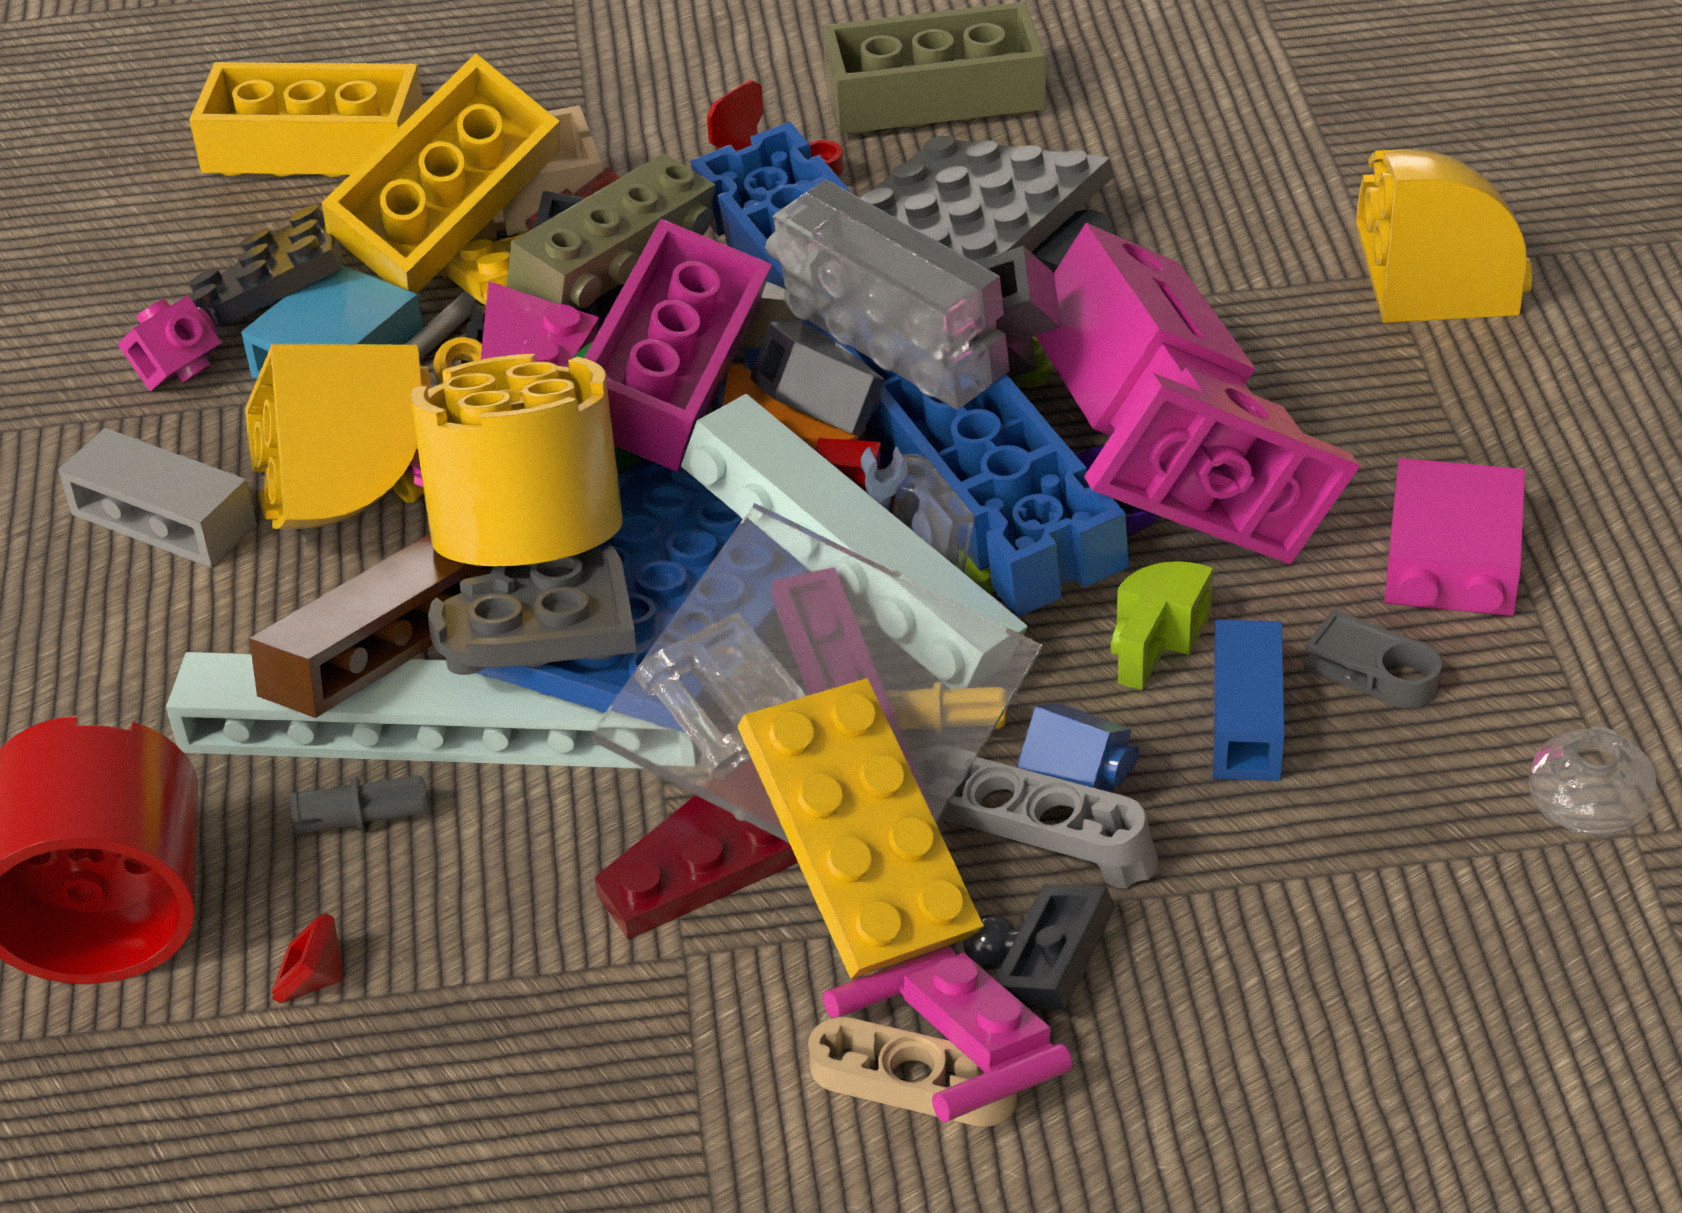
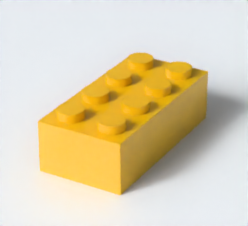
M475 54L322 202L326 231L328 234H332L334 239L386 282L417 294L560 152V121L478 54Z
M215 62L189 119L201 173H222L227 176L253 173L273 174L282 177L293 174H323L328 177L351 175L424 104L418 64Z

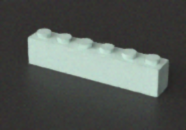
M745 394L697 420L681 467L810 576L834 571L848 608L949 693L975 692L1007 669L1028 626L749 395Z

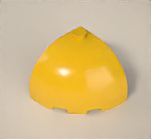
M1418 149L1377 150L1373 152L1368 162L1369 167H1374V174L1363 175L1355 224L1382 323L1519 316L1523 292H1530L1532 287V266L1530 259L1526 256L1525 242L1515 216L1496 188L1477 171L1447 155Z
M271 344L245 407L252 471L253 473L265 472L264 490H259L258 499L265 519H272L273 529L315 528L349 519L380 500L401 478L418 447L411 404V392L415 386H428V390L430 389L429 369L427 366H420L418 345Z

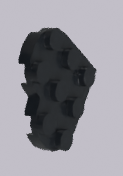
M317 204L308 206L295 213L289 219L290 225L273 234L269 228H265L246 237L240 243L245 253L238 258L234 267L223 273H220L218 268H212L197 275L189 282V286L193 291L189 297L196 307H200L208 313L216 327H221L342 269L343 245L334 239L332 234L327 233L324 214Z

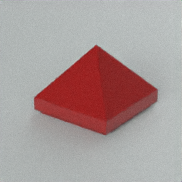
M326 912L322 916L319 915L288 944L271 992L273 993V1000L281 1004L343 981L337 932L333 916Z

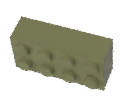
M1026 1L822 25L825 79L840 134H869L880 129L897 127L919 128L930 123L946 121L969 122L979 117L1004 114L1019 116L1029 111L1046 110V55Z

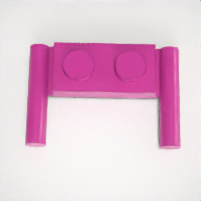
M949 946L922 954L827 990L823 994L825 1009L832 1018L842 1017L902 994L906 1002L985 1072L933 1094L932 1106L935 1114L942 1122L951 1121L1069 1072L1072 1068V1059L1069 1051L1061 1043L1054 1045L1050 1043L1051 1028L965 953L956 955Z

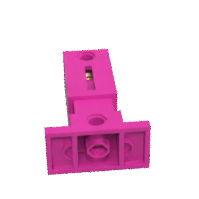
M1085 223L1054 272L1061 327L1035 336L1092 428L1111 436L1085 474L1084 478L1092 491L1291 565L1357 472L1360 464L1351 452L1302 433L1283 406L1251 393L1245 383L1256 368L1179 262Z

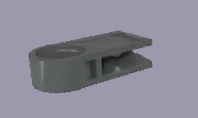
M1333 609L1305 645V650L1311 652V654L1304 663L1303 669L1381 699L1393 706L1417 708L1429 704L1437 696L1442 670L1441 658L1434 648L1423 642L1407 638ZM1408 667L1421 671L1427 677L1418 680H1405L1395 677L1388 671L1395 668Z

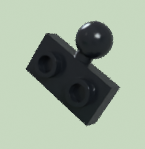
M1044 884L1020 930H1016L1015 926L1002 916L993 914L981 916L980 919L984 926L979 932L963 940L964 952L983 969H1000L995 980L1027 1008L1065 1010L1115 909V905L1107 887Z

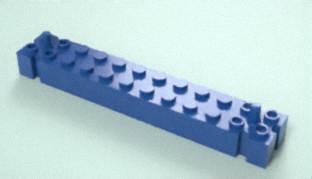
M791 121L751 136L752 146L736 152L731 145L690 160L691 169L715 184L711 207L713 219L710 227L717 236L725 234L727 246L772 264L767 281L799 295L803 318L817 326L884 379L880 389L878 408L869 417L866 426L878 442H881L882 447L892 459L894 449L896 447L899 448L908 467L907 479L979 571L990 568L993 589L1016 617H1020L1062 598L1061 585L1073 580L1081 583L1085 588L1129 568L1125 512L1113 498L1092 491L1091 487H1088V483L1084 478L1087 468L1007 374L991 384L845 297L824 311L804 299L803 294L811 288L804 285L797 273L768 254L765 249L766 240L782 226L806 211L805 209L810 206L808 193L810 189L827 179L850 192L820 155L811 157L810 144Z

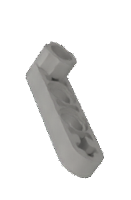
M948 749L926 751L911 762L934 818L1097 863L1104 882L1116 888L1127 889L1137 881H1148L1157 870L1159 860L1145 811L1138 801L1129 797ZM945 778H950L951 782H947L944 780ZM1005 789L1014 792L1013 797L1008 803L1001 807L985 808L980 805L982 799L992 791ZM1065 805L1074 808L1073 814L1062 823L1049 825L1039 821L1043 813L1052 807Z

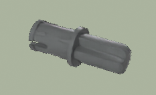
M418 775L360 784L357 777L350 779V785L317 791L293 792L290 794L293 823H297L295 824L297 835L355 825L358 831L366 830V822L423 814L428 811L429 805L426 783Z

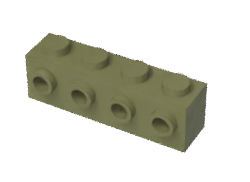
M662 153L511 242L506 287L557 304L569 305L576 310L587 308L603 294L620 284L626 283L660 219L703 235L710 227L713 219L711 207L715 184L694 172L687 165L681 164L665 153Z

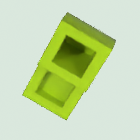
M1162 562L1137 570L1120 584L1117 596V625L1111 641V654L1118 656V684L1143 690L1164 649L1190 655L1211 615L1213 567L1192 562Z

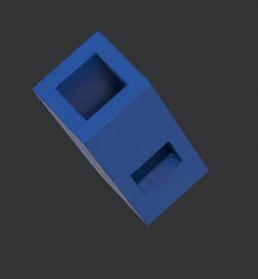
M1216 619L1213 656V779L1281 781L1284 745L1282 621Z

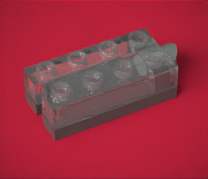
M827 179L773 215L776 232L766 240L765 249L770 256L781 262L786 289L784 298L789 309L798 318L810 321L830 333L839 343L850 345L873 359L882 369L895 372L915 384L927 396H934L956 410H959L987 389L990 383H995L1010 371L1006 334L998 330L996 326V320L1004 315L999 275Z

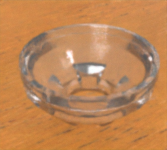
M1591 726L1590 729L1564 732L1544 743L1537 751L1531 765L1528 788L1530 797L1536 807L1548 819L1576 832L1606 835L1627 831L1639 825L1649 815L1655 801L1656 774L1647 755L1634 743L1620 736L1614 730ZM1587 748L1602 750L1611 753L1617 761L1606 766H1596L1585 762L1578 753Z

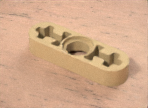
M835 1017L820 1023L812 1031L808 1041L810 1071L813 1079L821 1087L833 1092L936 1117L937 1115L932 1106V1096L939 1091L947 1089V1072L955 1073V1076L950 1075V1087L985 1073L951 1041L850 1017ZM842 1049H850L854 1051L847 1052L843 1056L842 1060H834L830 1058L838 1057L841 1054ZM879 1055V1069L877 1071L870 1070V1066H876V1056ZM906 1061H920L930 1066L933 1070L927 1078L917 1082L900 1080L892 1073L895 1067ZM1017 1093L955 1118L953 1121L979 1127L1000 1124L1007 1120L1015 1111Z

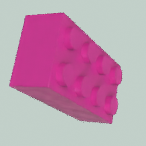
M660 219L584 357L599 364L605 370L614 446L678 471L696 422L706 415L757 313L772 264Z

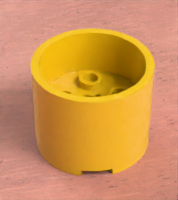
M535 354L508 355L481 359L442 370L444 383L429 390L428 386H415L413 388L411 404L431 543L437 553L450 560L472 565H528L553 561L582 553L604 543L619 531L623 518L606 373L603 367L581 357L568 360L569 367H562L550 362H536Z

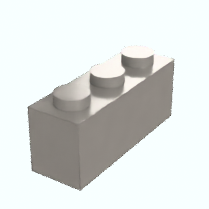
M107 428L98 433L58 469L71 515L213 568L257 526L246 479L234 473L225 472L192 460L185 455H178L145 443L138 438H132Z

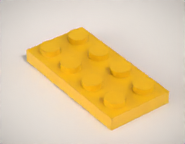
M868 678L751 712L743 716L737 727L850 979L966 940L983 928L984 925Z

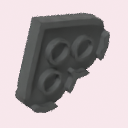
M608 545L603 551L598 548H592L573 556L548 562L517 566H493L491 574L460 581V594L448 598L444 602L435 598L431 603L428 614L430 637L436 651L446 657L448 670L459 675L474 674L485 667L518 665L537 667L554 661L582 658L606 660L618 654L636 653L635 630L622 560L611 545Z

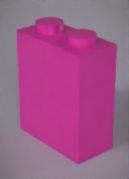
M1398 458L1384 604L1514 616L1521 569L1525 469Z

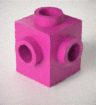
M187 295L171 306L163 298L143 310L136 316L140 324L134 327L117 344L151 392L175 376H178L183 384L211 366L206 356L221 344V341L216 336V328L211 317L205 310L196 307Z

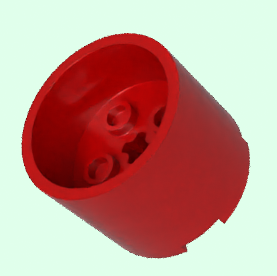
M77 715L51 719L29 727L15 735L0 748V959L22 972L46 980L70 984H100L128 979L150 971L172 957L186 941L194 919L199 803L198 779L196 771L186 754L169 738L134 721L128 730L104 725H79Z

